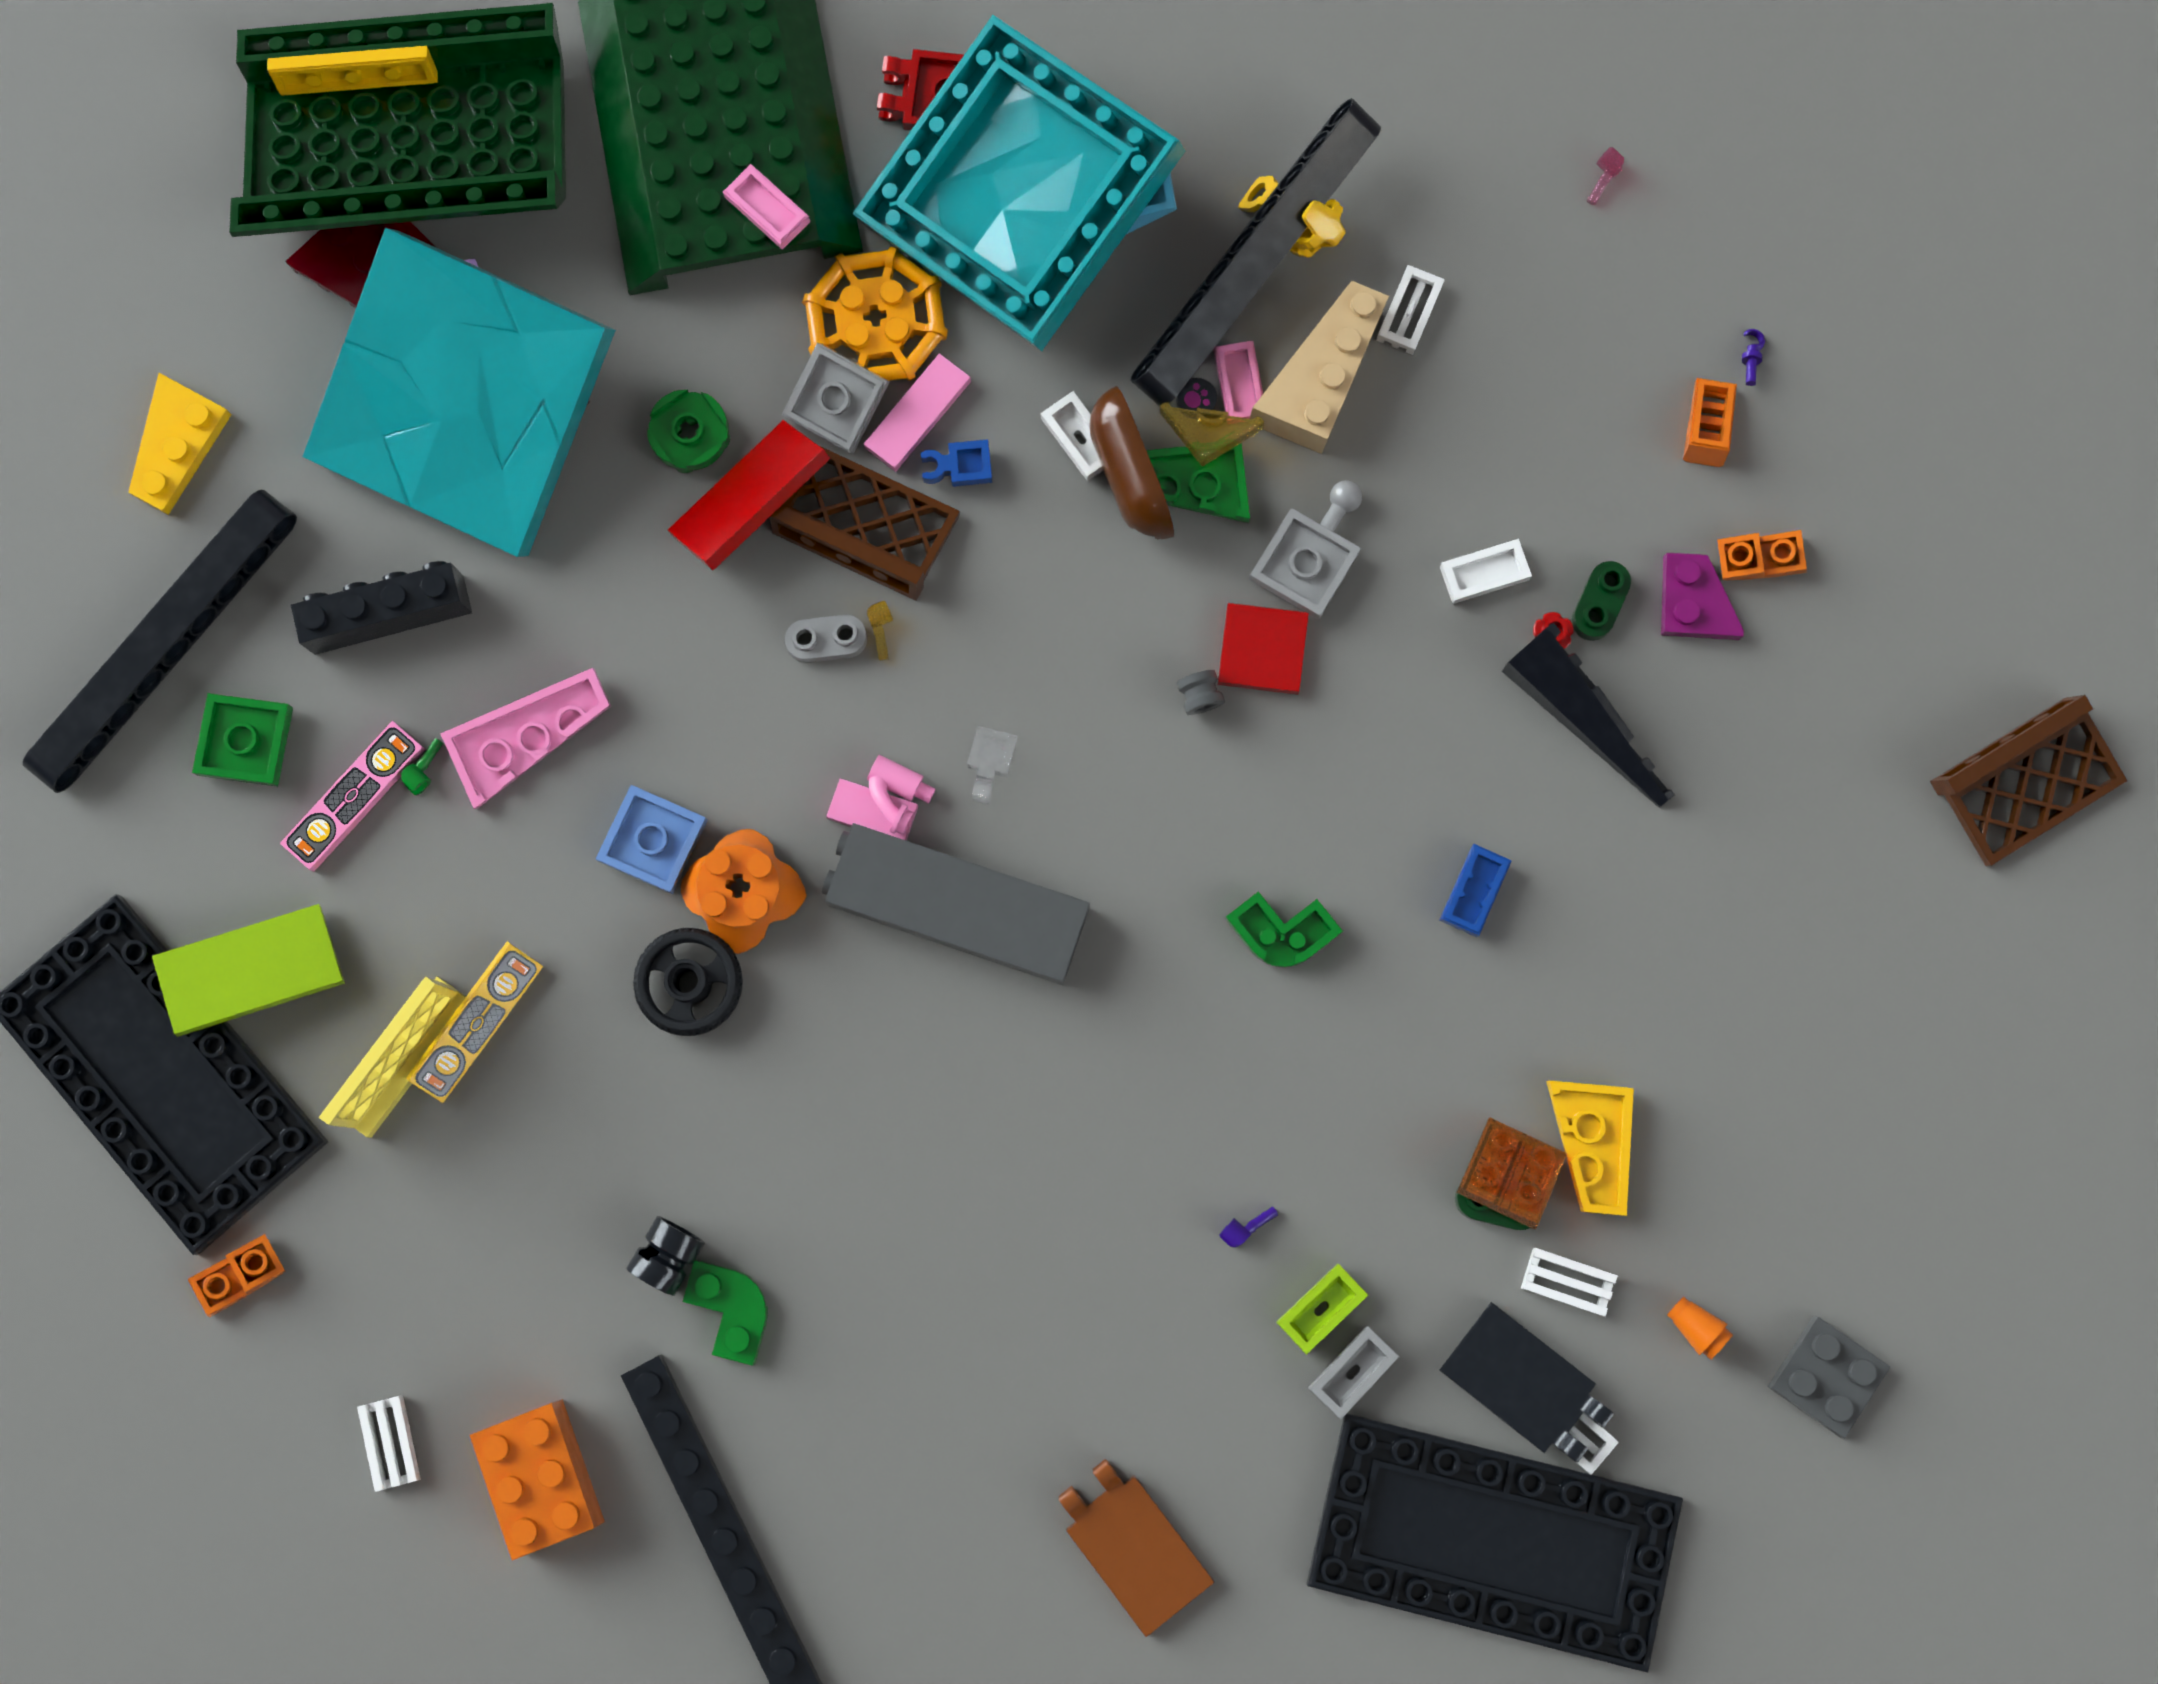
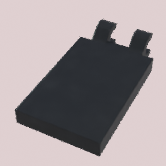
M1492 1302L1486 1307L1439 1369L1440 1372L1541 1452L1545 1453L1550 1445L1553 1444L1575 1462H1579L1589 1449L1568 1433L1580 1416L1584 1413L1602 1428L1607 1425L1614 1415L1610 1409L1589 1395L1596 1385L1595 1382Z

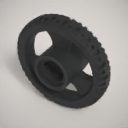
M679 928L657 937L641 954L635 967L633 980L635 998L645 1017L659 1029L679 1036L701 1035L720 1026L735 1010L741 996L743 984L741 966L731 947L717 935L698 928ZM682 943H698L709 947L717 955L712 963L703 967L690 959L676 960L673 954V946ZM654 970L665 973L664 987L668 994L675 998L672 1008L665 1014L657 1008L650 994L649 977L650 972ZM694 971L698 977L696 987L690 992L682 993L678 985L680 977L685 972ZM712 983H725L727 985L726 992L719 1006L709 1015L696 1020L692 1012L693 1004H698L708 997L712 989Z

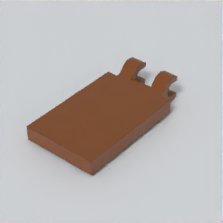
M1104 1459L1092 1469L1095 1477L1106 1489L1104 1493L1089 1505H1086L1074 1487L1070 1486L1058 1496V1500L1075 1520L1066 1529L1067 1533L1145 1637H1147L1210 1587L1214 1580L1136 1476L1133 1475L1124 1483L1107 1459Z

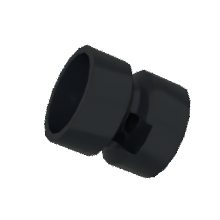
M657 1216L645 1236L648 1241L647 1247H639L626 1269L648 1285L666 1294L675 1296L686 1277L683 1269L685 1264H693L705 1242L683 1227L661 1216Z

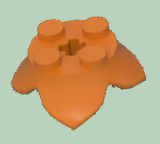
M742 829L725 836L708 855L699 858L689 867L680 886L686 906L694 914L702 916L707 923L709 932L724 940L736 954L747 952L756 947L764 939L767 928L772 922L786 920L794 915L807 897L799 874L790 865L776 858L774 847L767 837L752 829ZM743 878V881L750 885V889L748 892L742 891V897L736 898V894L730 890L732 883H736L737 879Z

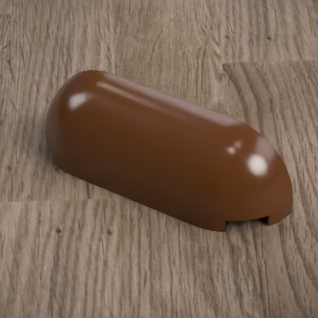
M1115 386L1106 391L1097 400L1092 409L1089 423L1091 440L1121 515L1127 525L1142 534L1155 537V539L1174 537V527L1165 496L1128 404L1121 390Z

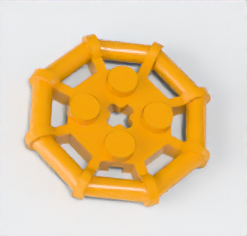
M893 246L883 251L846 256L843 253L835 256L836 261L812 291L804 294L802 304L806 306L810 337L808 351L810 355L817 343H822L832 350L843 345L846 348H851L859 356L857 364L888 381L900 379L911 381L915 379V373L937 345L941 341L946 340L949 331L945 328L940 288L942 283L940 279L925 272L900 254L899 249ZM884 267L883 274L880 277L857 279L853 271ZM895 270L918 285V287L910 292L905 290L899 282L892 280ZM845 276L849 286L842 290L840 298L836 302L826 300L828 295ZM923 299L926 302L927 324L916 322L914 304ZM873 310H879L880 313L887 315L886 318L880 320V326L873 327L871 321H865V317L870 315V312ZM822 312L835 315L837 333L830 337L825 336ZM915 335L922 336V340L906 358L902 353L904 344ZM894 357L897 362L896 364L868 367L870 360Z

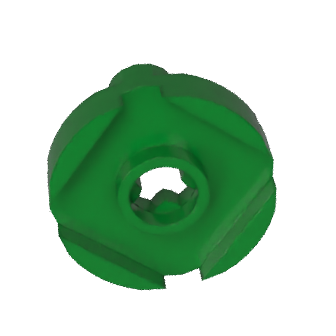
M688 390L673 391L662 397L651 411L649 430L647 428L648 441L657 457L667 466L675 468L678 472L690 473L694 470L708 467L723 454L724 449L730 443L727 417L720 404L709 394L688 392ZM687 422L690 426L696 423L699 425L693 438L679 437L682 433L680 426L683 423Z

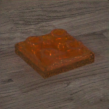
M1489 1117L1456 1193L1530 1228L1536 1229L1567 1153Z

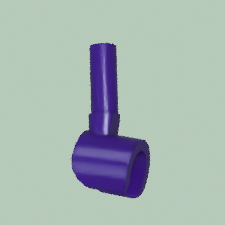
M1271 1207L1249 1221L1245 1227L1234 1218L1220 1232L1219 1236L1230 1247H1239L1256 1229L1277 1217L1278 1213L1274 1207Z

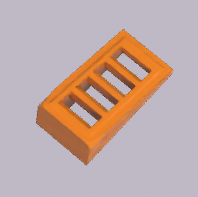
M1696 378L1683 456L1685 462L1714 467H1722L1730 452L1737 384ZM1703 396L1725 400L1724 404L1710 401H1703ZM1701 412H1703V413H1709V414H1715V415H1721L1722 418H1720V417H1714V416L1701 415ZM1699 428L1720 431V433L1700 431Z

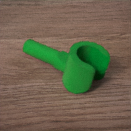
M434 738L416 764L408 765L401 773L404 785L414 795L421 794L430 785L431 779L424 771L443 745L436 738Z

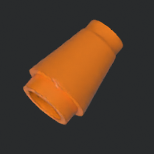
M1684 1296L1667 1314L1700 1356L1703 1353L1710 1360L1733 1336L1726 1328L1728 1325L1726 1322L1692 1301L1690 1302Z

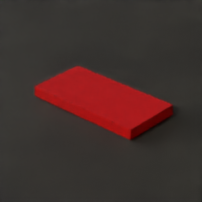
M782 420L685 512L668 531L679 543L713 571L823 467L830 457L823 448Z

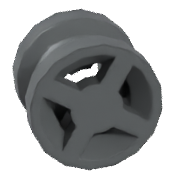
M1215 670L1197 672L1177 682L1179 692L1185 694L1186 697L1184 707L1187 715L1204 713L1225 703L1223 694L1217 691L1215 685L1218 680Z

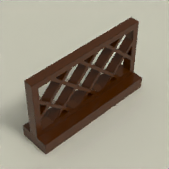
M823 448L830 457L827 463L835 466L838 476L816 482L813 475L809 479L811 484H804L770 516L772 534L917 601L924 588V580L960 516V511ZM860 479L871 483L874 493L852 499L847 483ZM842 485L847 501L825 507L820 491ZM814 493L820 509L804 513L792 506L798 497ZM900 496L907 500L910 510L889 516L883 500ZM878 502L883 518L861 524L856 507ZM846 510L851 511L856 526L840 530L831 525L829 515ZM934 512L947 518L942 528L925 533L919 516ZM913 518L919 535L898 541L892 524ZM887 527L892 543L878 547L868 543L865 532ZM934 539H935V541L933 542V544H932V546H931V548H930V545H929V542H928V541H931V540H934ZM922 543L926 557L919 567L906 561L901 549Z
M2086 695L2066 697L1930 781L1937 795H1944L1985 866H1992L2127 782L2125 775L2088 713L2093 710V707ZM2077 725H2080L2086 735L2083 752L2065 747L2069 730ZM2057 738L2056 745L2050 743ZM2040 748L2054 751L2049 773L2031 768L2035 751ZM2064 754L2081 758L2076 780L2059 776ZM2023 759L2022 766L2016 765L2017 762ZM2091 761L2102 763L2110 777L2109 780L2099 786L2086 783ZM2006 769L2020 772L2015 794L1997 790L2001 772ZM2029 775L2047 779L2042 801L2025 797ZM1989 780L1988 787L1981 786ZM2057 782L2075 786L2071 803L2065 807L2052 804ZM2084 789L2091 790L2090 792L2083 795ZM1972 790L1986 793L1981 816L1969 813L1961 797ZM1995 796L2013 800L2008 823L1990 818ZM2023 803L2041 807L2037 825L2032 828L2018 825ZM2050 810L2056 811V813L2049 816ZM1974 820L1979 821L1978 826L1976 825ZM1989 824L2007 829L2003 846L1993 852L1985 840ZM2016 831L2022 832L2021 835L2015 838Z

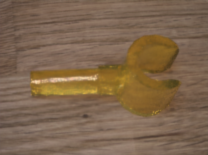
M880 601L868 608L867 616L875 635L878 659L883 661L888 660L889 657L882 625L894 620L887 603Z

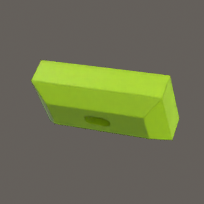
M1337 1263L1276 1323L1307 1355L1368 1294ZM1322 1302H1327L1328 1307L1320 1315H1315V1308Z

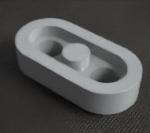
M838 615L796 621L788 628L785 634V645L794 659L803 663L855 657L865 649L868 638L866 629L858 618L852 615ZM841 630H852V637L849 640L839 639L838 635ZM804 633L812 635V640L807 645L798 643V638Z

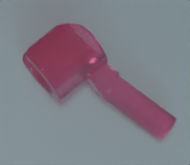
M1610 147L1596 163L1604 173L1600 176L1587 199V202L1591 205H1596L1607 184L1622 170L1624 157L1613 147Z

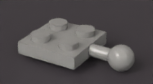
M1349 480L1340 481L1335 484L1330 492V502L1332 505L1320 524L1291 508L1251 572L1249 580L1319 620L1361 551L1359 546L1334 533L1345 513L1352 512L1360 506L1362 501L1360 487Z

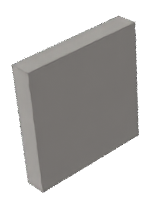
M817 343L782 415L843 450L854 453L890 381L822 343Z

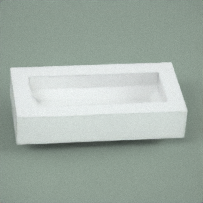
M1072 391L1041 412L1040 415L1041 420L1084 478L1089 481L1102 472L1103 467L1090 436L1089 423L1091 414L1075 392ZM1080 434L1086 443L1080 444L1075 435Z

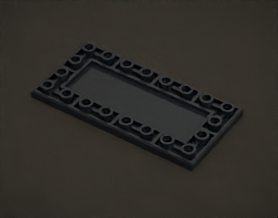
M115 894L0 991V1022L192 1255H199L326 1145L328 1141L227 1021L179 1037L174 1034L152 959L153 955L166 952L167 949L125 899Z
M1347 1413L1343 1417L1306 1584L1308 1587L1648 1673L1683 1498Z

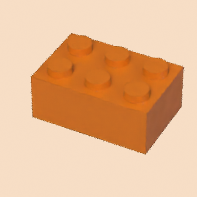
M563 1399L469 1435L511 1560L518 1559L594 1529L605 1522Z

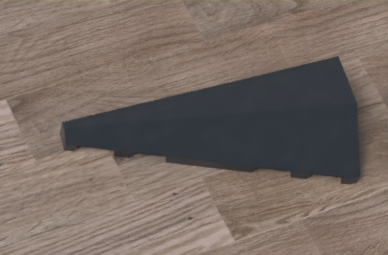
M1553 622L1506 664L1502 672L1660 808L1675 794L1672 790L1667 789L1652 770L1655 766L1648 757L1642 759L1631 747L1629 742L1633 739V734L1600 687L1595 686L1579 667L1582 661L1577 654L1572 653L1569 655L1558 643L1556 637L1561 631Z

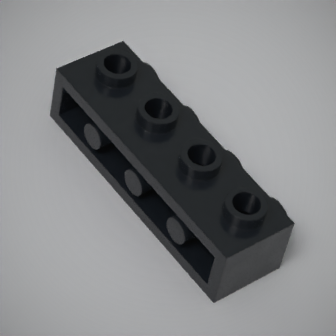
M435 561L425 564L422 570L409 574L401 571L386 574L382 577V581L375 583L355 582L345 585L343 591L328 595L327 593L320 592L306 595L303 597L302 602L291 604L299 644L316 655L472 614L464 576L451 562Z

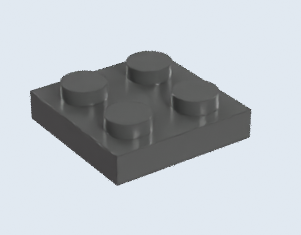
M1813 1316L1769 1383L1768 1388L1838 1437L1845 1439L1889 1371L1890 1366L1820 1317Z

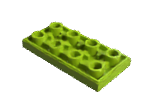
M320 904L152 956L173 1032L177 1037L345 984Z

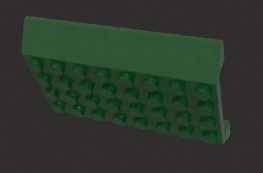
M580 0L578 2L625 277L630 296L668 289L666 275L821 247L824 259L833 258L840 253L849 255L863 252L857 218L852 214L855 210L815 0ZM750 164L809 216L810 223L783 250L724 197L723 191Z
M553 3L237 30L236 64L247 82L243 197L231 198L229 233L232 237L558 209L566 199L564 63ZM427 46L438 71V83L282 96L279 94L267 71L268 58Z

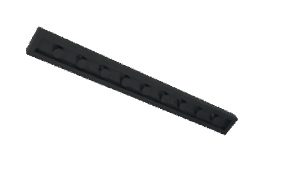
M658 1355L621 1375V1378L769 1684H822L663 1356Z

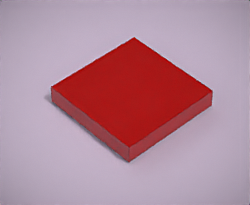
M1228 603L1217 685L1298 695L1300 692L1309 613Z

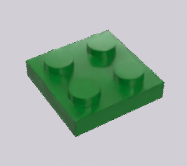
M207 693L192 773L202 777L278 787L293 707L285 703Z

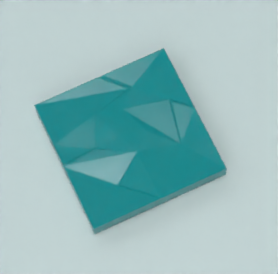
M992 15L852 214L882 238L1037 349L1043 351L1186 150L1180 140Z
M385 228L302 457L516 557L529 556L616 330L401 231Z

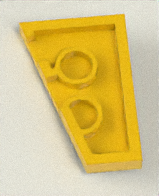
M1546 1081L1580 1211L1627 1216L1634 1088Z

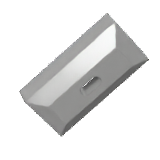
M1365 1326L1308 1389L1341 1420L1399 1356L1373 1330ZM1354 1365H1358V1372L1351 1379H1347L1346 1373Z

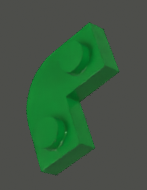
M1259 891L1225 917L1226 921L1248 949L1259 960L1276 967H1291L1305 962L1343 932L1318 899L1284 924Z
M695 1260L682 1302L723 1313L712 1355L751 1366L755 1365L768 1318V1306H766L762 1291L752 1278L743 1272Z

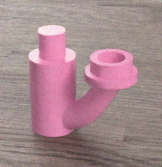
M878 755L867 777L870 793L878 808L892 824L890 832L893 834L895 832L904 834L914 812L908 810V806L902 804L899 810L887 790L910 802L916 797L930 803L936 789L922 782L923 775L884 756Z

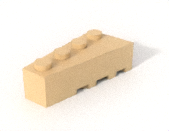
M1351 281L1253 406L1248 423L1322 454L1389 296Z

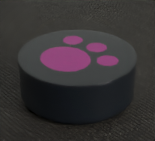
M1202 378L1190 379L1177 395V408L1185 418L1192 421H1201L1208 418L1214 412L1217 403V393L1214 386Z

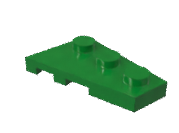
M1242 441L1146 450L1168 506L1245 523L1250 522Z

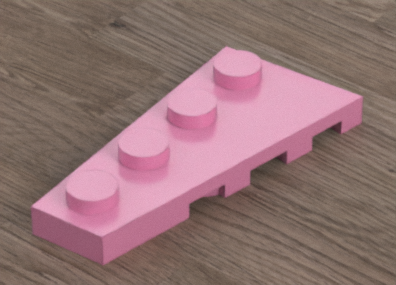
M591 668L440 734L473 808L478 809L611 707V704L595 669Z

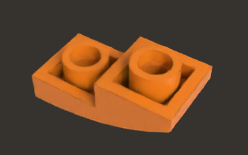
M1801 530L1759 536V533L1717 539L1723 580H1748L1807 573Z
M266 1234L225 1255L226 1258L188 1279L209 1318L286 1272Z

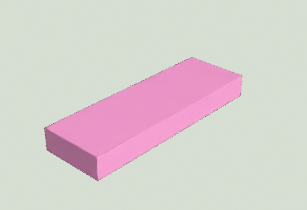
M939 353L865 441V449L896 472L971 383V377Z

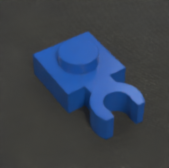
M988 439L948 443V455H942L936 450H925L920 453L922 463L934 462L938 465L935 471L922 473L924 483L935 484L940 482L945 476H951L953 487L993 483Z

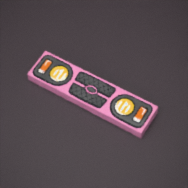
M391 721L280 844L304 866L314 872L400 779L404 768L413 764L426 749L398 724Z

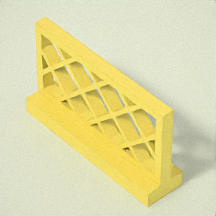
M425 976L318 1118L328 1125L355 1128L364 1136L372 1138L412 1085L406 1077L466 996L442 978L436 977L431 979Z

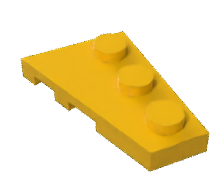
M158 373L128 492L137 499L169 515L232 414L224 407Z

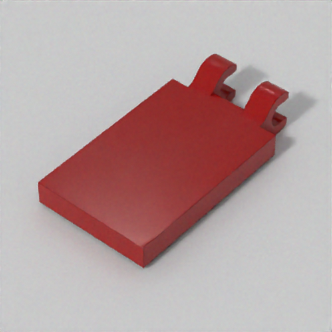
M913 49L911 60L885 56L882 73L885 74L884 83L889 85L904 83L902 96L879 93L877 102L879 120L892 122L903 118L904 130H912L964 54Z

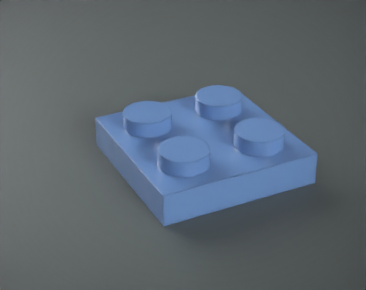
M630 785L597 854L596 860L673 894L708 819Z

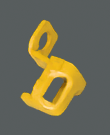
M1273 176L1258 177L1240 201L1238 208L1241 211L1251 213L1259 210L1279 184ZM1262 188L1266 190L1262 196H1258L1255 200H1253L1254 196ZM1330 199L1325 205L1320 201L1313 200L1308 205L1302 215L1307 228L1290 249L1294 255L1309 258L1320 248L1335 247L1340 243L1346 234V230L1340 219L1343 207L1337 200Z

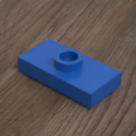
M1473 844L1439 921L1478 937L1512 860Z

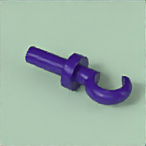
M1748 329L1744 332V337L1753 335L1759 341V344L1748 345L1747 351L1742 354V363L1746 365V385L1754 386L1756 385L1757 365L1762 362V353L1759 350L1765 345V337L1759 330Z

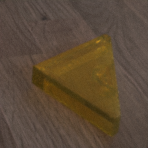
M1167 402L1160 405L1162 417L1202 467L1264 429V421L1259 416L1254 419L1228 416L1229 412L1197 408V411L1171 407Z

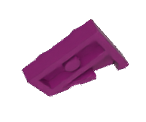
M1666 553L1664 555L1662 636L1740 640L1744 636L1741 623L1708 555Z

